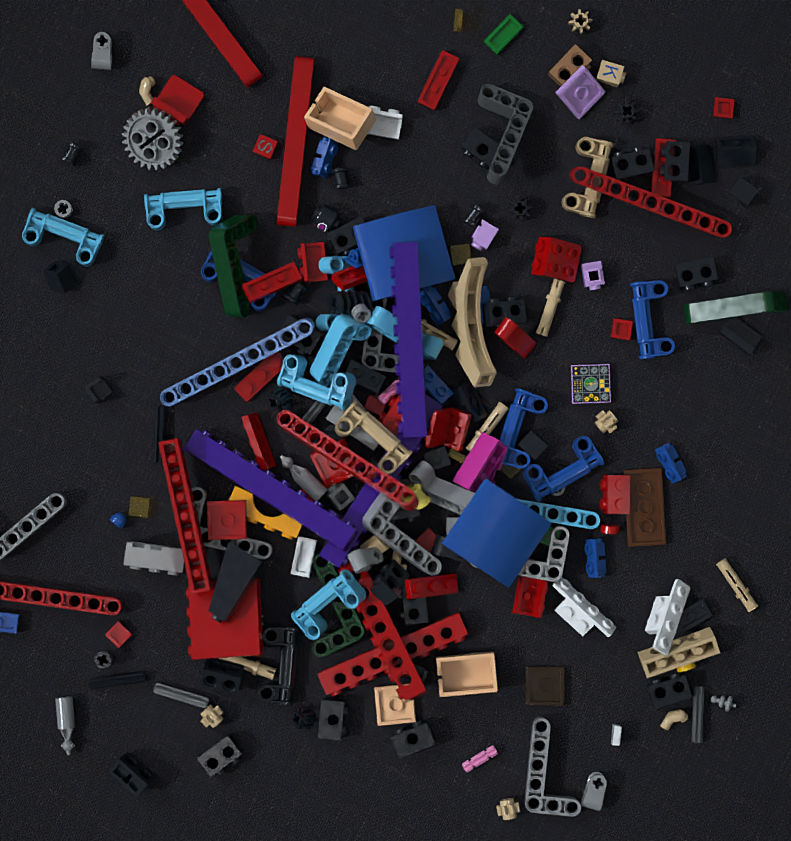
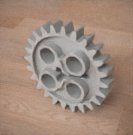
M150 107L145 109V111L141 109L138 113L135 112L131 115L132 118L127 119L128 124L123 127L127 131L122 133V136L127 137V139L122 141V143L128 144V147L124 150L131 151L128 157L134 156V163L141 161V167L147 164L148 170L153 166L155 170H158L160 166L164 169L167 167V164L171 165L173 160L178 158L177 154L182 152L179 147L183 145V142L179 141V139L183 135L177 132L181 127L174 126L177 120L170 121L171 114L165 117V110L158 113L157 108L151 111ZM151 122L156 125V129L151 126ZM160 130H165L163 134L143 149L140 147ZM137 133L142 135L143 140L138 138ZM163 138L168 141V145L163 142ZM149 148L154 151V155L149 152Z

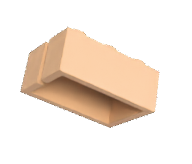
M323 87L315 99L316 104H312L304 116L308 128L357 151L376 121L373 109Z
M493 651L436 657L438 676L442 675L441 678H438L440 697L498 692Z

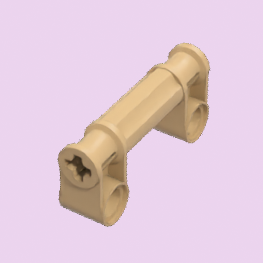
M583 137L576 144V152L581 156L593 158L590 170L606 175L610 163L609 155L611 147H614V143ZM581 142H587L589 144V151H583L581 149ZM597 176L593 180V185L599 187L602 180ZM589 188L585 189L584 195L569 193L563 197L562 207L569 212L589 218H596L595 210L597 203L600 202L601 193ZM568 197L575 199L576 205L574 207L567 205L566 200Z
M355 400L336 423L335 432L340 437H346L357 426H360L388 452L379 462L378 468L391 475L405 462L413 451L404 447L400 443L401 440L393 435L368 411L365 412ZM343 422L347 423L349 425V431H341L339 429V424ZM389 461L392 464V470H384L383 462Z

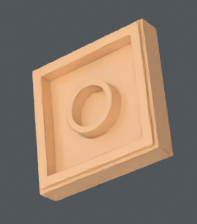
M398 685L374 687L378 726L416 722L414 700L408 703L404 699L400 700L396 689L399 688Z

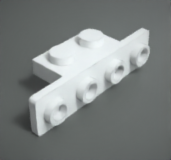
M561 577L558 581L554 582L552 586L565 597L556 607L555 611L578 633L584 636L595 625L607 637L613 634L616 629L613 622L601 614L596 606L589 603L582 593L576 591L568 580Z
M675 579L670 596L656 597L645 628L647 633L657 634L653 648L663 655L669 654L690 591V587L680 579Z

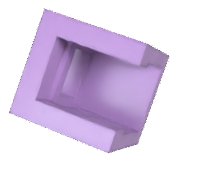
M482 219L481 226L478 225L471 237L473 239L472 246L480 251L482 249L487 250L498 232V228Z
M601 261L581 265L584 287H589L590 291L601 289V285L605 284ZM598 270L599 280L590 281L589 272Z

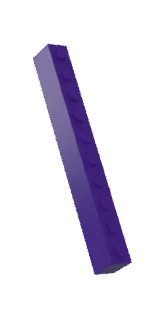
M417 242L392 243V247H389L390 259H393V266L390 267V276L394 278V286H391L392 298H395V305H392V315L396 317V325H393V334L397 336V344H394V354L398 356V364H395V373L399 375V383H396L397 395L400 394V402H397V412L401 414V422H398V432L402 433L404 438L427 436L418 247Z
M425 394L426 428L428 432L431 425V415L436 410H441L443 405ZM399 432L396 435L404 447L416 454L423 445L420 442L423 437L404 438L402 433ZM410 456L389 476L399 481L402 477L399 474L403 468L407 470L412 462ZM389 461L383 462L384 470H392V464ZM381 476L376 477L374 483L379 482L381 480ZM365 484L341 520L343 522L348 520L356 526L354 529L358 532L347 551L344 552L330 542H327L319 554L321 558L337 568L340 565L345 566L349 560L348 552L350 549L355 550L360 543V540L357 538L361 532L363 534L367 532V529L363 526L362 519L380 494L378 491Z
M195 430L183 448L187 453L342 551H347L358 534L356 529H354L356 526L348 520L345 522L338 519L339 515L334 511H325L322 509L323 505L318 501L313 500L311 502L306 499L307 495L302 491L297 490L295 492L290 489L292 485L286 481L281 480L279 482L274 479L276 475L268 470L263 472L259 469L260 465L252 460L247 462L243 459L244 455L237 450L231 452L227 449V444L221 440H218V442L212 440L213 436L205 430L202 432Z

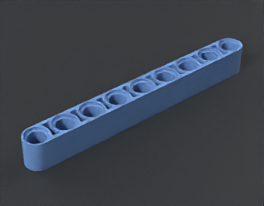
M303 318L168 387L160 394L161 402L166 406H172L309 336L315 329L313 320ZM306 322L310 325L309 332L301 330V323ZM285 331H290L293 334L291 341L285 340ZM268 340H273L276 343L275 349L272 350L267 347ZM252 348L258 350V358L251 357L250 350ZM234 357L241 359V367L233 364ZM217 366H222L225 369L224 375H219L216 372ZM201 374L208 377L207 384L200 382L199 377ZM184 383H188L191 386V392L187 393L183 390ZM167 392L174 394V401H169L166 398Z

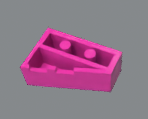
M482 432L461 468L456 473L453 482L459 487L476 493L485 478L495 484V481H493L495 473L501 469L508 447L500 440Z

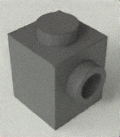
M334 483L327 489L328 493L325 494L339 511L355 499L343 483Z

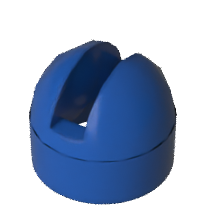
M116 513L109 519L120 529L126 524V517L122 513Z

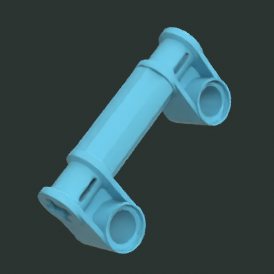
M221 188L211 191L202 189L168 192L152 196L144 194L147 223L156 231L163 229L166 224L165 209L203 206L204 217L208 224L216 226L223 220ZM211 212L219 214L218 218L214 221L208 218ZM154 217H161L160 224L152 225L151 221Z
M35 208L30 210L22 233L24 242L29 246H37L41 242L45 230L80 243L76 259L85 267L91 266L94 263L105 236L104 234L93 233L88 228L51 214L40 213ZM31 232H35L37 235L34 241L27 240V235ZM83 253H90V259L88 261H81V255Z
M328 256L321 258L319 261V269L324 274H333L352 265L344 261L349 256ZM354 287L349 288V289L344 290V291H352V292H353V291H354ZM320 314L316 319L317 328L320 331L328 332L332 322L339 315Z
M290 354L284 358L277 380L278 386L288 387L293 392L327 405L338 406L343 411L349 408L356 385V378L352 373L335 374L332 378L331 386L327 387L303 378L307 366L305 356ZM343 378H345V380H346V384H345V385H343V382H342V381H343Z
M342 570L336 579H331L325 586L306 600L301 608L291 613L293 621L309 639L315 640L326 632L328 628L327 622L318 612L339 596L348 608H355L365 600L366 591L350 571Z

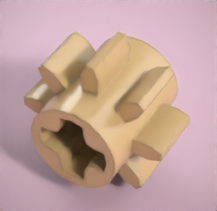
M579 9L578 14L571 13L570 16L573 20H570L568 24H573L572 32L579 30L580 34H582L583 29L590 30L587 23H591L592 19H588V11L584 14ZM578 18H581L582 21H585L583 22L582 26H580L579 23L576 22Z
M610 410L607 413L601 411L596 415L598 420L595 424L602 433L606 431L612 433L618 428L615 425L618 420Z
M212 705L208 706L200 714L203 717L201 719L202 724L206 728L209 725L212 728L217 726L224 719L221 716L223 713L222 709L218 705L215 708Z
M514 798L499 800L500 805L496 806L498 816L502 815L503 820L517 818L516 813L520 812L519 802H514Z

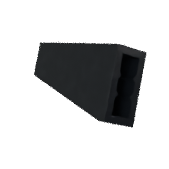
M231 542L227 545L208 610L213 614L211 618L219 623H222V621L229 623L265 563Z

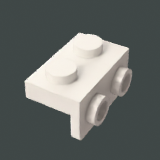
M369 106V108L373 109L376 121L368 134L399 140L403 115L399 114L400 111L388 109V112L380 111V107Z

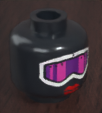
M327 204L318 205L311 216V219H313L312 224L324 232H329L331 229L335 230L340 223V220L337 219L339 212Z

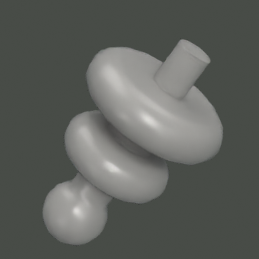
M721 696V698L711 697V702L719 703L720 708L725 705V711L727 712L730 711L731 707L736 708L737 705L732 703V696H729L727 700H725V696Z

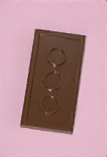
M662 468L623 470V475H630V514H626L628 547L667 545Z

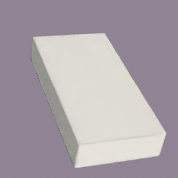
M298 536L290 574L310 577L317 540Z

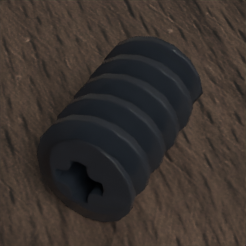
M335 290L330 293L328 300L329 310L331 312L335 311L337 315H341V313L346 315L350 313L352 315V309L358 304H365L371 311V298L366 291Z

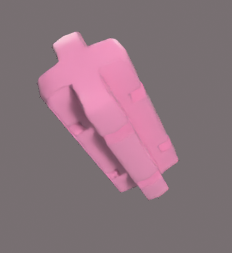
M399 378L385 392L383 391L378 396V400L382 404H386L390 398L397 394L396 383H399Z
M492 745L486 751L483 750L473 756L470 761L463 762L462 766L466 772H470L473 770V767L480 766L488 761L490 757L496 756L498 752Z

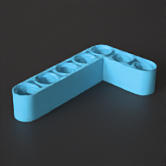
M517 499L529 508L532 505L538 506V514L552 523L594 529L600 523L599 515L595 512ZM551 508H555L558 511V516L555 519L548 517V511ZM573 511L576 513L577 519L575 522L570 523L567 520V514ZM588 515H593L596 518V522L592 526L586 524V517Z

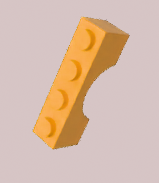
M238 486L234 487L229 501L246 500L247 521L254 524L261 522L265 524V529L272 532L277 529L282 532L281 535L291 540L293 537H298L302 528L300 523L284 513L276 517L262 514L255 506L254 494Z

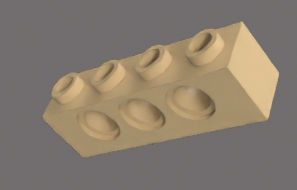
M708 627L674 639L668 655L661 654L653 647L638 652L646 677L650 678L719 654L720 651L711 628Z

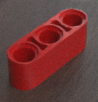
M507 317L494 332L524 359L537 344Z

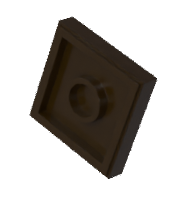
M526 666V705L564 706L565 667Z

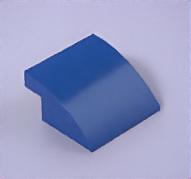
M435 205L353 226L373 301L392 297L391 286H394V278L390 276V267L393 266V259H390L389 247H392V243L417 242L420 290L455 280Z
M485 478L442 544L509 588L552 523Z

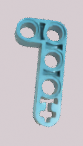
M375 306L367 324L397 343V336L393 334V325H396V317H393L392 313L384 308ZM422 333L423 359L436 360L444 342L435 336Z
M341 314L337 316L332 322L310 368L311 376L319 384L324 386L331 384L332 378L337 373L352 341L367 339L371 335V327L366 322H356L352 315Z

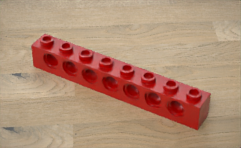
M180 438L158 442L191 594L214 590L182 441Z
M349 560L344 567L340 565V568L337 569L339 575L344 569L352 574L355 573ZM363 571L360 573L361 578L357 582L364 590L369 591V596L355 608L359 614H363L365 619L362 622L366 630H371L373 634L371 641L374 647H379L382 654L379 657L383 665L387 664L390 669L387 672L392 683L396 681L399 687L396 689L400 700L404 699L408 703L428 692L386 606L370 591L373 582L369 572ZM370 607H377L376 615L369 616L368 609ZM379 624L386 625L383 633L376 632V627ZM387 641L394 642L392 650H385L384 645ZM396 658L403 660V664L399 668L393 667V661ZM410 676V684L403 685L401 683L402 677Z
M459 612L406 634L401 639L405 647L410 642L416 644V651L409 653L412 659L417 656L420 658L426 657L435 648H437V651L448 647L447 643L461 642L466 639L465 636L468 633ZM445 627L452 630V634L448 638L441 635V630ZM426 635L434 637L432 645H426L423 642ZM394 642L385 643V650H392ZM380 648L371 649L318 672V677L326 695L331 694V696H335L342 692V688L347 686L349 689L360 685L359 681L365 678L367 681L378 677L377 673L384 671L385 674L389 672L390 669L387 664L383 665L382 663L378 668H374L370 664L373 658L380 659L379 655L382 654ZM401 658L394 660L393 667L400 663L403 664V660ZM356 665L362 666L364 669L363 674L355 675L353 667ZM343 673L346 676V681L338 683L335 680L336 674Z

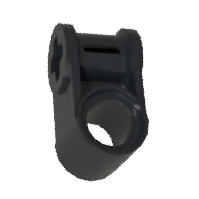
M437 534L432 553L461 562L466 561V559L442 544L446 536Z

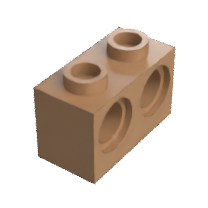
M576 44L548 73L560 87L567 81L560 78V72L566 71L571 77L581 67L573 64L574 58H581L583 66L587 70L591 68L589 64L592 59Z

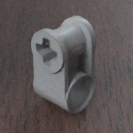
M99 32L94 36L91 59L92 69L111 70L112 39L105 32ZM102 37L108 41L104 43V46H101L98 40H102Z
M376 547L360 548L347 555L356 574L368 571L374 564H379L383 561V555Z
M593 772L589 775L581 799L582 807L597 811L601 810L607 781L602 773ZM599 778L601 783H598L597 786H595L593 780L597 781V779Z

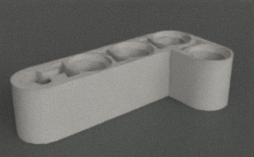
M420 461L409 475L410 483H419L426 496H430V502L460 515L475 494L436 477L432 466L425 461Z

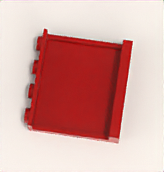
M256 578L229 623L225 621L219 623L211 618L213 614L208 610L214 590L191 594L188 582L189 587L186 588V597L189 599L187 617L190 618V626L187 628L188 637H191L188 654L192 660L264 656L260 579ZM217 580L212 581V584H213V588H214V589H215Z

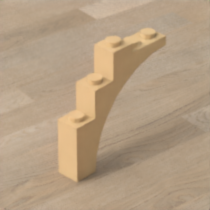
M485 257L468 259L459 281L453 282L448 293V297L457 311L451 326L461 341L455 356L474 388L491 386L497 373L486 348L481 323V288L488 264Z

